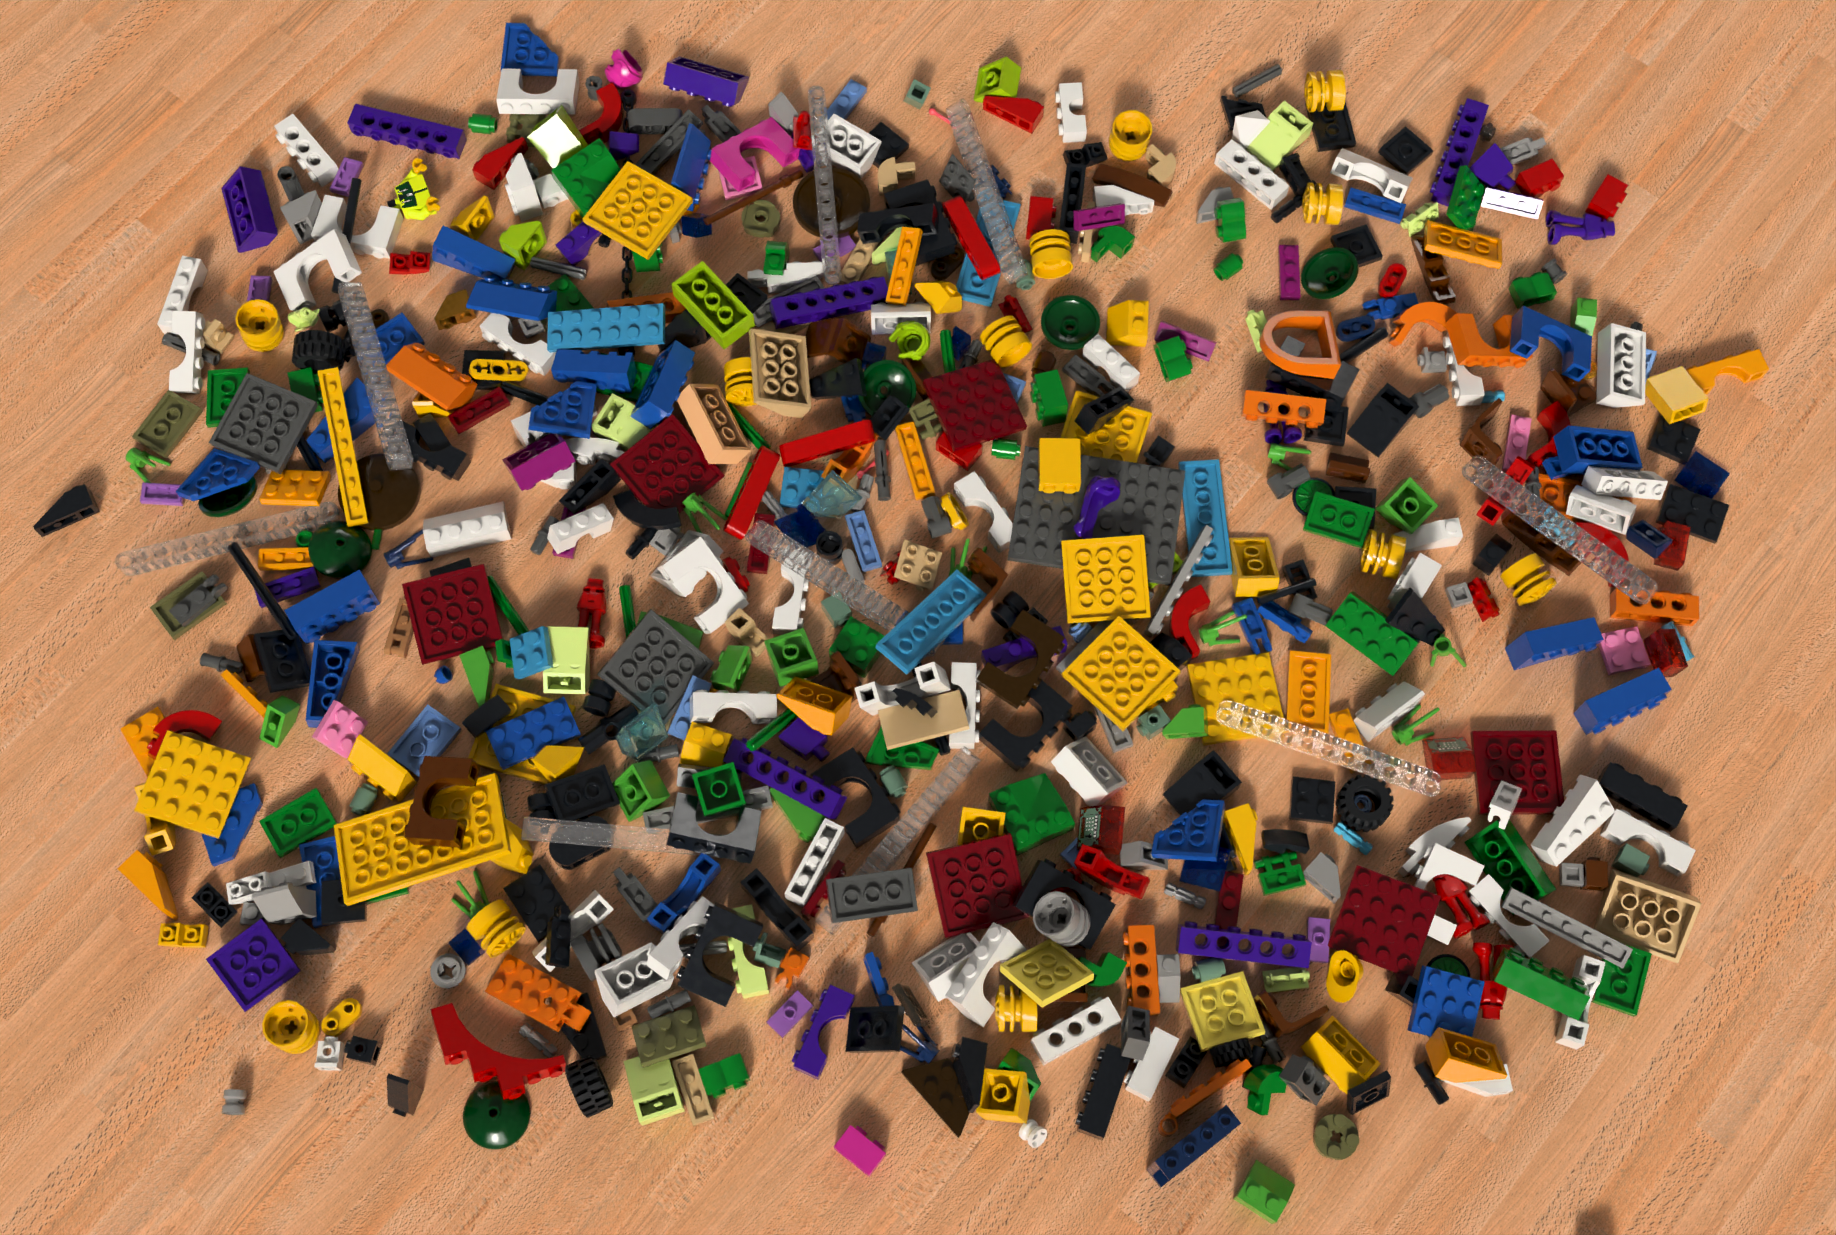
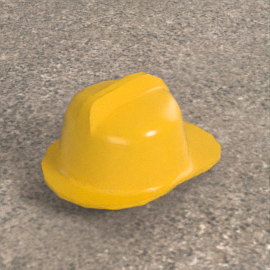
M1345 950L1337 951L1331 956L1326 988L1330 997L1336 1002H1347L1356 992L1357 984L1364 973L1363 965L1358 956L1352 955Z

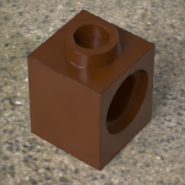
M1589 857L1581 863L1583 864L1584 885L1580 887V890L1603 891L1608 887V861H1600L1598 857Z

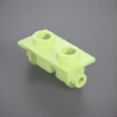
M1431 202L1425 203L1415 211V214L1411 213L1402 219L1400 225L1403 229H1408L1409 237L1421 231L1425 227L1427 220L1435 221L1439 218L1438 202L1434 204Z
M304 307L296 312L289 313L288 321L296 326L295 332L305 330L317 323L319 319L317 315L320 309L312 311Z
M1250 310L1247 312L1248 315L1245 320L1257 353L1262 351L1259 339L1267 320L1263 310L1259 312Z
M1292 967L1262 971L1267 993L1309 988L1308 980L1310 979L1309 971H1306V968Z

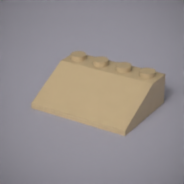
M750 328L749 341L754 403L783 416L803 418L811 409L806 336Z
M1612 869L1608 878V887L1604 889L1594 929L1625 945L1679 963L1702 903L1697 897Z

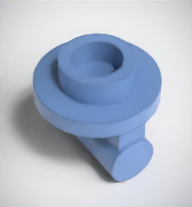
M1087 622L1072 623L1069 626L1068 632L1073 637V640L1079 643L1093 628Z

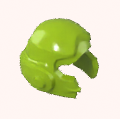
M916 321L898 323L895 331L889 337L891 342H895L897 339L898 349L901 352L898 359L918 361L922 359V356L925 355L930 347L931 339L928 330Z

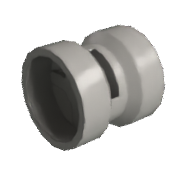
M237 1089L224 1090L223 1098L225 1099V1104L222 1106V1114L244 1115L246 1107L243 1103L247 1098V1091Z

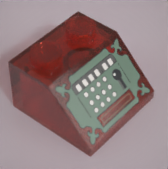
M1465 737L1422 740L1428 781L1471 778L1476 772L1473 750Z
M1097 805L1080 808L1076 850L1080 851L1082 844L1101 850L1105 854L1119 855L1122 850L1125 807Z

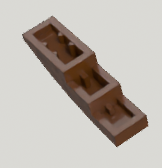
M1104 164L1099 165L1092 177L1093 182L1105 186L1115 185L1154 200L1155 206L1165 207L1173 193L1171 189L1145 177Z
M1424 234L1412 236L1411 242L1434 302L1441 304L1454 303L1456 295L1449 284L1450 277L1443 266L1444 258L1442 254L1424 250Z
M1514 508L1502 521V524L1521 542L1566 575L1570 576L1582 563V558L1566 549L1564 542L1549 534L1547 527Z

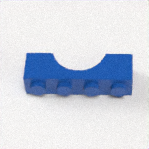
M701 853L689 867L685 878L678 888L666 900L661 901L648 916L649 924L661 934H664L667 930L671 931L675 927L674 923L678 917L684 916L687 913L691 903L697 901L721 872L720 864L707 854Z

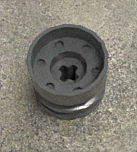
M603 923L598 925L602 933L600 936H597L593 928L590 929L593 940L588 941L581 934L570 941L577 958L591 982L596 980L595 970L602 967V964L612 962L611 959L614 957L616 959L622 957V950L614 935Z

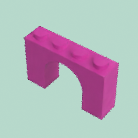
M770 117L767 120L760 121L752 128L745 129L739 135L730 137L724 143L715 145L711 151L710 162L740 192L754 184L756 173L741 156L744 150L750 148L763 149L769 152L784 168L798 160L800 148L793 147V139Z

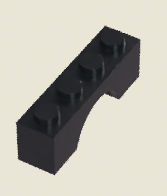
M934 203L860 213L857 232L863 244L882 242L883 238L890 231L899 227L920 228L923 231L922 236L938 234L939 214Z
M400 419L386 438L392 451L397 454H405L413 462L417 463L419 461L431 471L437 470L441 472V475L449 480L453 478L459 481L471 463L467 453L451 445L435 452L423 449L419 445L420 435L416 427Z
M757 868L740 882L742 889L797 951H800L814 938L813 931L800 916L796 915L787 906L770 882Z

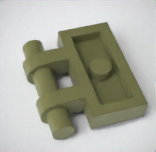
M510 114V127L506 131L507 142L510 143L515 139L523 137L526 139L528 147H535L527 136L531 129L546 117V114H525V116ZM518 124H523L522 130H517Z
M930 399L909 408V413L916 427L918 428L922 425L926 427V430L920 432L922 440L928 437L933 438L936 436V433L943 431L940 423L933 427L930 421L938 418Z

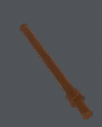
M798 170L790 175L786 174L780 177L779 181L704 218L705 225L707 226L782 187L786 188L792 185V182L803 177V173L801 170Z
M933 823L928 824L903 869L914 868L935 831L936 825ZM889 915L873 917L874 920L867 934L874 937L881 924L885 923Z

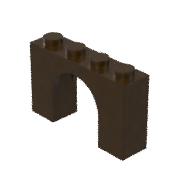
M1024 610L1021 611L1010 630L1029 642L1035 649L1037 655L1035 668L1027 675L1014 677L987 662L975 681L1017 710L1020 705L1023 707L1026 705L1031 697L1028 693L1032 688L1036 690L1042 681L1040 675L1043 671L1048 672L1054 663L1051 660L1055 653L1059 655L1065 646L1062 643L1065 639L1064 636Z

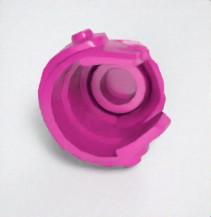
M620 49L613 50L611 58L614 61V65L608 64L605 68L607 80L619 89L640 83L643 78V71L638 62L627 50L623 52Z

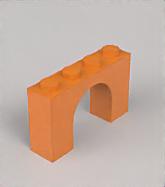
M1456 313L1445 323L1458 365H1467V367L1475 365L1483 367L1499 366L1500 368L1514 366L1515 368L1525 366L1526 362L1533 358V355L1531 354L1526 359L1510 352L1511 325L1514 315H1503L1492 324L1499 349H1495L1483 341L1478 332L1473 314Z

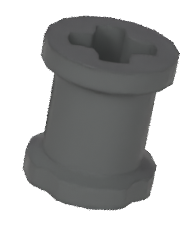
M598 76L588 77L585 83L588 89V96L594 101H598L596 90L602 88L603 84Z
M1556 259L1550 260L1541 268L1542 272L1549 274L1554 285L1563 280L1568 274L1558 266Z

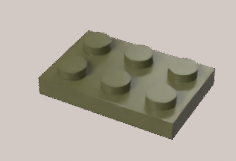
M168 390L132 437L135 441L167 459L203 411L200 407Z
M203 571L150 607L174 640L227 604L222 596L218 597L215 603L186 627H183L169 612L170 609L198 586L203 585L207 579ZM213 586V587H212L210 590H208V591L211 593L212 590H213L215 587Z
M695 1005L631 1026L643 1068L707 1046Z

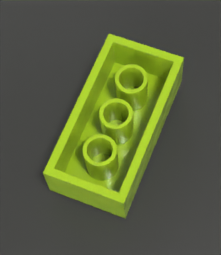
M703 261L671 284L675 298L723 349H726L746 334L750 328L755 327L754 315Z

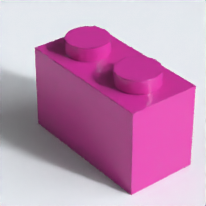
M850 1125L834 1145V1149L870 1177L885 1158L886 1153L883 1151L885 1147L877 1140L871 1142L866 1138L867 1133L858 1125L855 1128Z

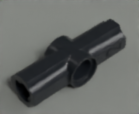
M629 703L610 717L602 718L596 727L578 738V740L589 755L609 740L618 739L622 731L640 720L641 717L634 706ZM613 725V729L610 732H606V728Z

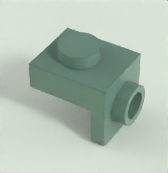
M764 932L761 938L757 939L753 947V951H756L754 960L770 967L779 968L785 957L786 949L767 944L768 933Z

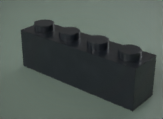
M1067 163L1059 230L1066 232L1070 236V243L1077 244L1079 231L1074 230V210H1080L1082 207L1086 165Z
M1610 762L1598 778V782L1607 797L1669 832L1678 826L1688 807L1680 798L1666 794L1659 786L1650 785L1641 776L1627 772L1623 766L1617 763Z
M1107 1044L1105 1049L1100 1048L1097 1061L1100 1064L1098 1070L1093 1069L1089 1081L1093 1083L1091 1091L1086 1090L1082 1103L1086 1104L1084 1112L1079 1111L1075 1122L1076 1125H1079L1078 1132L1099 1140H1103L1131 1059L1121 1056V1048Z

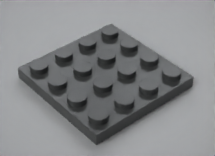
M246 373L209 443L228 453L255 461L259 466L281 475L319 404L309 398Z
M650 609L597 675L658 726L663 728L676 712L691 676L694 675L702 679L714 662Z

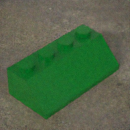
M1499 819L1464 842L1476 861L1484 865L1483 871L1486 876L1489 874L1504 890L1501 896L1503 901L1511 887L1538 901L1556 890L1510 820L1505 830L1499 828V821L1501 820Z

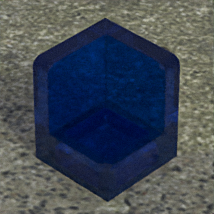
M701 213L683 215L681 217L682 234L695 238L712 235V224L706 226L703 221L704 218L710 215Z
M955 326L953 328L952 345L954 358L958 361L968 351L971 345V336Z
M867 342L862 357V368L865 370L868 364L871 365L874 362L886 360L887 347Z
M466 929L448 942L468 966L485 953Z

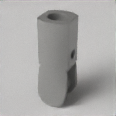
M845 549L842 552V561L852 587L861 586L865 581L854 552L851 549Z

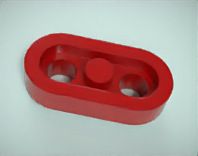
M1399 263L1389 266L1378 287V293L1382 298L1397 295L1407 275L1405 266Z
M730 556L723 559L725 571L731 573L735 578V585L738 589H742L745 593L748 592L749 581L745 575L741 576L737 560L735 558L732 559Z

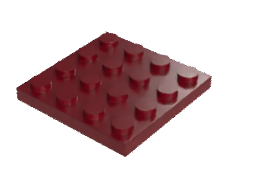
M994 359L923 380L922 384L953 452L1014 434L1027 428V424L1000 366Z
M673 414L610 464L644 506L653 509L677 507L679 514L685 508L682 502L689 495L695 492L697 496H702L725 476L715 464L708 463L701 447Z
M485 564L402 584L422 665L456 657L481 646L484 649L496 647L495 641L503 639Z
M1556 730L1472 731L1470 733L1478 815H1489L1491 809L1489 805L1501 780L1522 788L1512 815L1553 814L1557 806L1561 807L1564 803V793Z
M1011 833L926 852L945 938L989 928L993 922L1001 925L1029 918L1028 914L1012 905L1023 886Z
M1357 865L1328 946L1337 951H1348L1352 955L1358 956V959L1394 973L1400 972L1413 976L1441 896Z

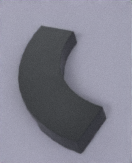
M631 490L613 495L614 502L620 513L638 527L667 530L682 526L677 507L668 509L646 507L635 498Z

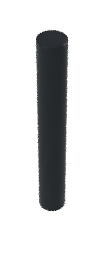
M1311 578L1257 597V601L1261 605L1316 586V580Z

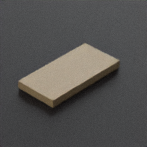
M960 690L924 698L937 711L932 718L927 713L923 716L915 707L911 710L907 705L904 708L901 705L878 710L887 750L968 730L969 724Z

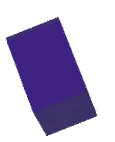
M609 132L607 149L615 161L639 152L638 134Z

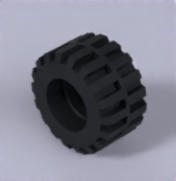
M307 330L300 332L294 338L292 362L299 369L311 367L315 374L319 370L336 367L341 371L344 365L345 341L341 337L326 331Z
M1360 774L1356 775L1355 778H1350L1344 784L1337 795L1336 806H1338L1336 812L1337 815H1342L1340 820L1342 822L1346 821L1348 828L1354 826V831L1359 832L1363 829V832H1368L1370 829L1372 831L1377 829L1386 821L1394 805L1391 803L1394 801V798L1389 795L1392 792L1390 787L1385 788L1387 784L1385 781L1379 782V777L1377 776L1370 778V774H1365L1364 777ZM1366 794L1371 797L1375 803V811L1366 813L1359 810L1354 803V795Z
M591 1054L565 1066V1074L569 1086L584 1116L589 1118L613 1107V1098L598 1062Z

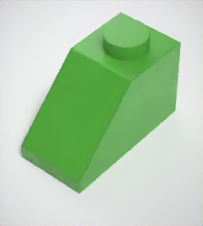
M1577 297L1571 307L1570 327L1593 336L1597 318V300Z
M283 695L268 704L259 739L278 748L296 722L300 704Z
M1198 704L1182 708L1162 730V735L1166 739L1208 736L1207 711Z

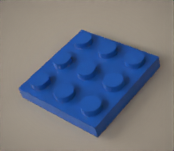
M1422 965L1407 1030L1431 1037L1435 1030L1440 1027L1472 1037L1485 982Z

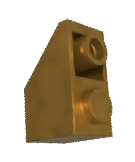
M466 289L446 296L434 317L439 331L450 329L460 323H468L472 319L477 318L474 309L466 308L469 299Z

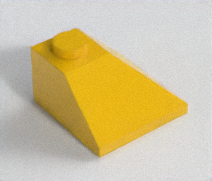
M484 195L462 210L457 217L453 218L450 228L477 241L494 218L488 197Z
M930 281L919 282L914 285L937 314L960 312L962 310V296L957 291V287L951 282Z
M506 819L511 854L492 859L491 861L505 870L527 874L534 853L525 831Z

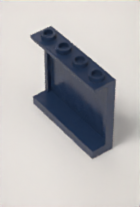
M1225 1105L1155 1160L1146 1170L1161 1188L1231 1133L1241 1122L1230 1108Z

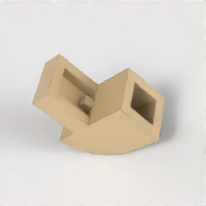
M1151 144L1147 148L1145 159L1152 165L1148 170L1147 179L1167 187L1174 178L1176 169L1175 156L1172 152L1165 156L1160 148Z
M895 157L885 160L878 169L879 195H884V193L898 189V180L915 179V162L905 161L896 164Z
M216 319L212 323L207 321L203 329L204 346L216 353L222 354L234 339V335L227 332L220 321Z
M741 608L725 621L728 631L741 646L750 647V651L756 657L766 649L764 641L769 638L756 627L754 620Z

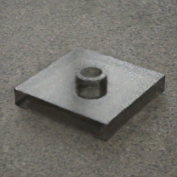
M903 984L893 986L892 989L901 1003L900 1006L905 1007L904 1013L909 1016L913 1025L925 1027L930 1024L928 1017L910 987Z

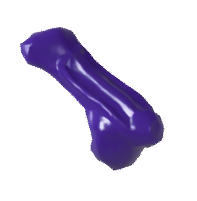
M1096 475L1089 482L1080 518L1073 527L1080 539L1092 538L1098 511L1119 498L1121 484L1117 479Z

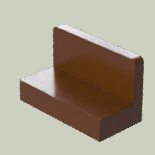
M903 359L902 364L908 368L915 380L916 391L925 400L928 398V395L922 383L924 379L931 378L932 375L921 360H912L908 363L906 359Z
M1330 453L1326 475L1366 483L1370 474V468H1368L1369 460Z
M248 634L237 645V651L243 664V671L247 682H252L258 675H264L253 638L254 634Z

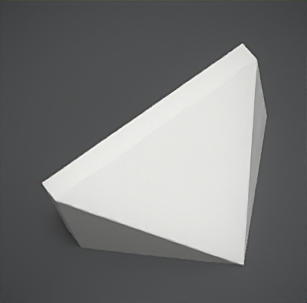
M1258 110L1235 116L1232 140L1241 144L1246 149L1270 121Z

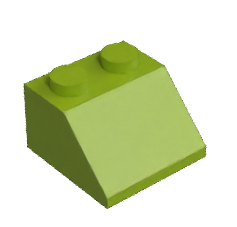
M1006 56L979 68L974 101L983 103L985 96L1016 98L1021 67Z
M540 221L511 225L507 231L501 234L499 242L503 253L516 259L515 265L525 271L530 264L531 258L537 256L547 243L542 223Z

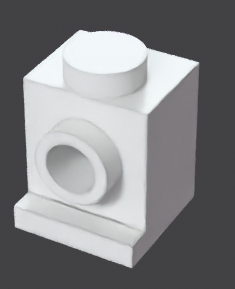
M325 1037L324 1041H318L314 1067L318 1070L342 1071L345 1044L338 1041V1037ZM331 1048V1054L326 1056V1050Z

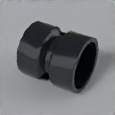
M343 299L333 302L331 307L326 305L318 308L320 309L318 314L327 332L338 329V325L344 327L354 323Z
M825 531L817 537V557L822 564L834 566L842 560V539L836 532Z
M1010 591L1002 600L1003 603H998L990 611L995 621L1007 630L1011 629V626L1022 610L1029 611L1026 601L1014 591Z
M592 679L588 688L590 695L585 697L582 709L596 716L607 717L612 706L609 701L613 700L617 691L603 680Z
M537 793L527 798L528 810L532 812L529 815L530 827L532 829H548L558 825L547 793Z

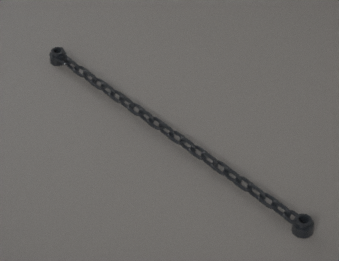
M625 89L621 93L623 109L626 111V118L623 120V130L626 133H630L629 127L626 128V120L628 122L627 113L633 109L637 98L633 90ZM630 156L626 157V160L623 161V166L626 164L627 161L633 163V161L630 160ZM625 246L622 248V259L625 261V268L622 270V282L625 283V290L622 292L621 299H624V294L632 298V292L629 290V283L632 281V269L629 268V261L632 260L633 254L632 250H630V257H625V249L629 251ZM625 271L629 273V280L625 278ZM633 346L619 347L620 356H625L626 352L623 350L626 348L629 349L627 352L633 353V356H635Z

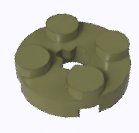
M756 200L753 202L754 204L747 205L741 215L745 232L759 238L772 237L780 226V213L775 208V205L766 200ZM764 216L765 220L763 222H759L758 220H756V218Z
M1330 1114L1317 1122L1313 1143L1322 1156L1333 1160H1343L1355 1152L1359 1144V1134L1355 1124L1345 1115ZM1332 1131L1341 1134L1340 1143L1331 1141Z

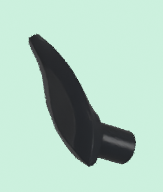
M351 329L347 330L343 339L346 344L344 358L347 363L352 357L357 355V350L352 345Z

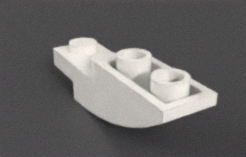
M794 261L786 263L787 270H784L783 276L764 274L762 270L756 269L747 271L748 281L756 287H768V294L781 293L816 275L819 279L826 275V262L812 261L802 263Z
M591 437L590 439H565L574 459L583 465H594L596 460L601 458L609 464L624 453L621 451L619 442Z
M1465 817L1451 820L1424 833L1405 850L1411 858L1397 872L1403 877L1408 872L1413 875L1419 867L1418 862L1422 858L1427 859L1423 856L1428 845L1433 846L1434 843L1450 849L1455 844L1453 839L1457 835L1462 837L1470 829L1467 824L1471 819Z
M306 861L270 873L264 871L226 883L228 902L230 905L253 902L252 893L259 892L264 887H279L280 883L290 882L293 883V886H307L316 883L313 862Z

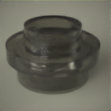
M1492 123L1482 126L1479 133L1481 141L1486 140L1489 142L1494 136L1496 127Z

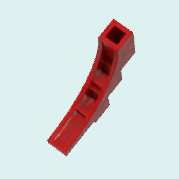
M453 1003L430 1009L445 1065H456L468 1059L474 1083L478 1081L486 1082L496 1076L503 1100L520 1097L525 1093V1084H536L541 1079L547 1077L555 1078L565 1072L566 1062L564 1055L546 1059H525L508 1056L484 1045L463 1025L458 1018Z

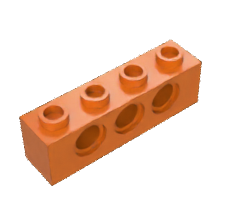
M673 292L607 301L606 308L663 303L665 308L672 310L665 311V324L671 323L677 314H681L686 310L675 298Z
M1245 390L1243 393L1241 417H1246L1245 420L1247 421L1266 419V423L1277 424L1278 421H1283L1289 426H1298V423L1306 424L1307 428H1318V426L1324 423L1326 399ZM1265 403L1268 406V411L1261 412L1258 409V404ZM1278 406H1286L1288 413L1286 415L1279 413ZM1301 407L1306 408L1308 416H1300L1298 409Z
M1620 586L1615 588L1610 594V618L1666 624L1673 621L1676 625L1693 626L1699 620V596H1693L1691 593L1674 594L1667 590L1655 592L1647 588L1636 590L1630 589L1627 586ZM1630 600L1635 601L1637 606L1633 605ZM1651 602L1655 603L1658 608L1652 606ZM1672 604L1676 605L1678 610L1674 609Z
M1154 925L1128 926L1126 932H1123V945H1127L1128 953L1124 954V961L1127 962L1125 967L1129 969V975L1125 977L1126 989H1130V997H1127V1007L1132 1006L1150 1010V1016H1158L1160 1013ZM1137 944L1142 945L1145 952L1143 954L1136 953L1134 946ZM1135 967H1144L1146 969V975H1138L1135 971ZM1137 989H1146L1148 996L1145 998L1138 996Z

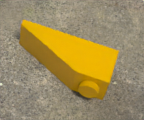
M1249 803L1224 811L1223 818L1245 876L1250 874L1253 867L1257 821L1255 810L1251 809Z

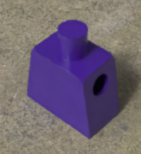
M1496 143L1469 168L1478 180L1488 187L1497 188L1501 185L1509 191L1516 183L1509 176L1513 172V166Z
M799 717L779 735V742L805 761L815 755L823 762L830 755V752L824 747L828 741L827 735L812 729Z

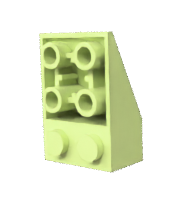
M1285 100L1267 118L1270 123L1245 149L1251 155L1256 156L1261 163L1272 171L1280 165L1283 157L1289 156L1310 136L1313 122Z
M612 393L591 426L595 436L619 442L621 449L627 451L657 427L658 424L649 429L630 417L635 405Z
M547 626L553 667L543 671L544 693L586 694L590 686L589 627Z
M639 1056L624 1061L632 1099L639 1123L642 1126L685 1112L670 1059L644 1068L641 1065Z

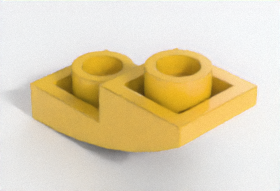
M161 923L158 945L206 948L209 926L205 924Z

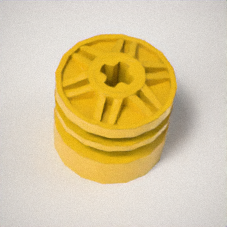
M1341 69L1328 70L1325 78L1322 71H1317L1316 74L1314 71H1308L1304 85V98L1308 112H1315L1316 109L1318 112H1322L1325 104L1328 111H1341L1344 108L1346 95L1343 71Z
M1137 110L1121 112L1115 118L1109 137V148L1114 156L1123 161H1135L1146 153L1152 135V124L1149 118Z
M1308 182L1302 199L1304 223H1310L1313 216L1314 224H1318L1321 215H1323L1324 224L1338 225L1343 206L1342 184H1328L1325 192H1323L1321 183H1317L1315 188L1314 183Z
M1056 229L1044 230L1034 234L1029 239L1032 272L1035 276L1044 279L1063 277L1071 272L1073 261L1072 254L1070 253V236L1066 232Z
M255 299L244 303L237 310L235 317L236 325L247 347L258 352L271 351L278 347L283 340L284 329L273 304L266 300Z
M1005 316L994 321L980 335V341L985 345V349L990 352L991 358L999 364L1000 368H1006L1019 362L1032 349L1031 341L1024 332H1021L1022 328L1014 316Z
M740 357L726 362L724 365L726 401L736 406L757 405L754 403L751 357Z
M1370 530L1361 551V572L1367 573L1371 564V574H1375L1378 567L1381 566L1382 576L1397 579L1404 558L1406 538L1391 535L1388 543H1385V533L1380 532L1376 541L1377 532Z
M1537 553L1519 560L1500 575L1501 580L1508 589L1518 586L1512 593V596L1518 598L1517 603L1519 606L1539 600L1557 584L1554 578H1549L1551 576L1549 571L1538 573L1545 565Z
M502 899L493 901L485 906L470 920L466 927L467 931L476 941L482 940L480 946L483 950H486L490 958H494L511 948L526 930L523 923H519L517 916L510 917L512 911Z
M998 985L995 997V1019L999 1032H1004L1005 1022H1009L1010 1032H1013L1015 1022H1020L1022 1032L1037 1031V1003L1021 989L1020 995H1015L1013 985L1009 986V995H1005L1004 985Z
M286 1000L276 1003L267 1011L262 1022V1029L266 1040L286 1053L300 1054L312 1048L318 1040L320 1022L315 1014L298 1002Z

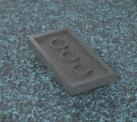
M912 868L826 880L831 923L918 911Z

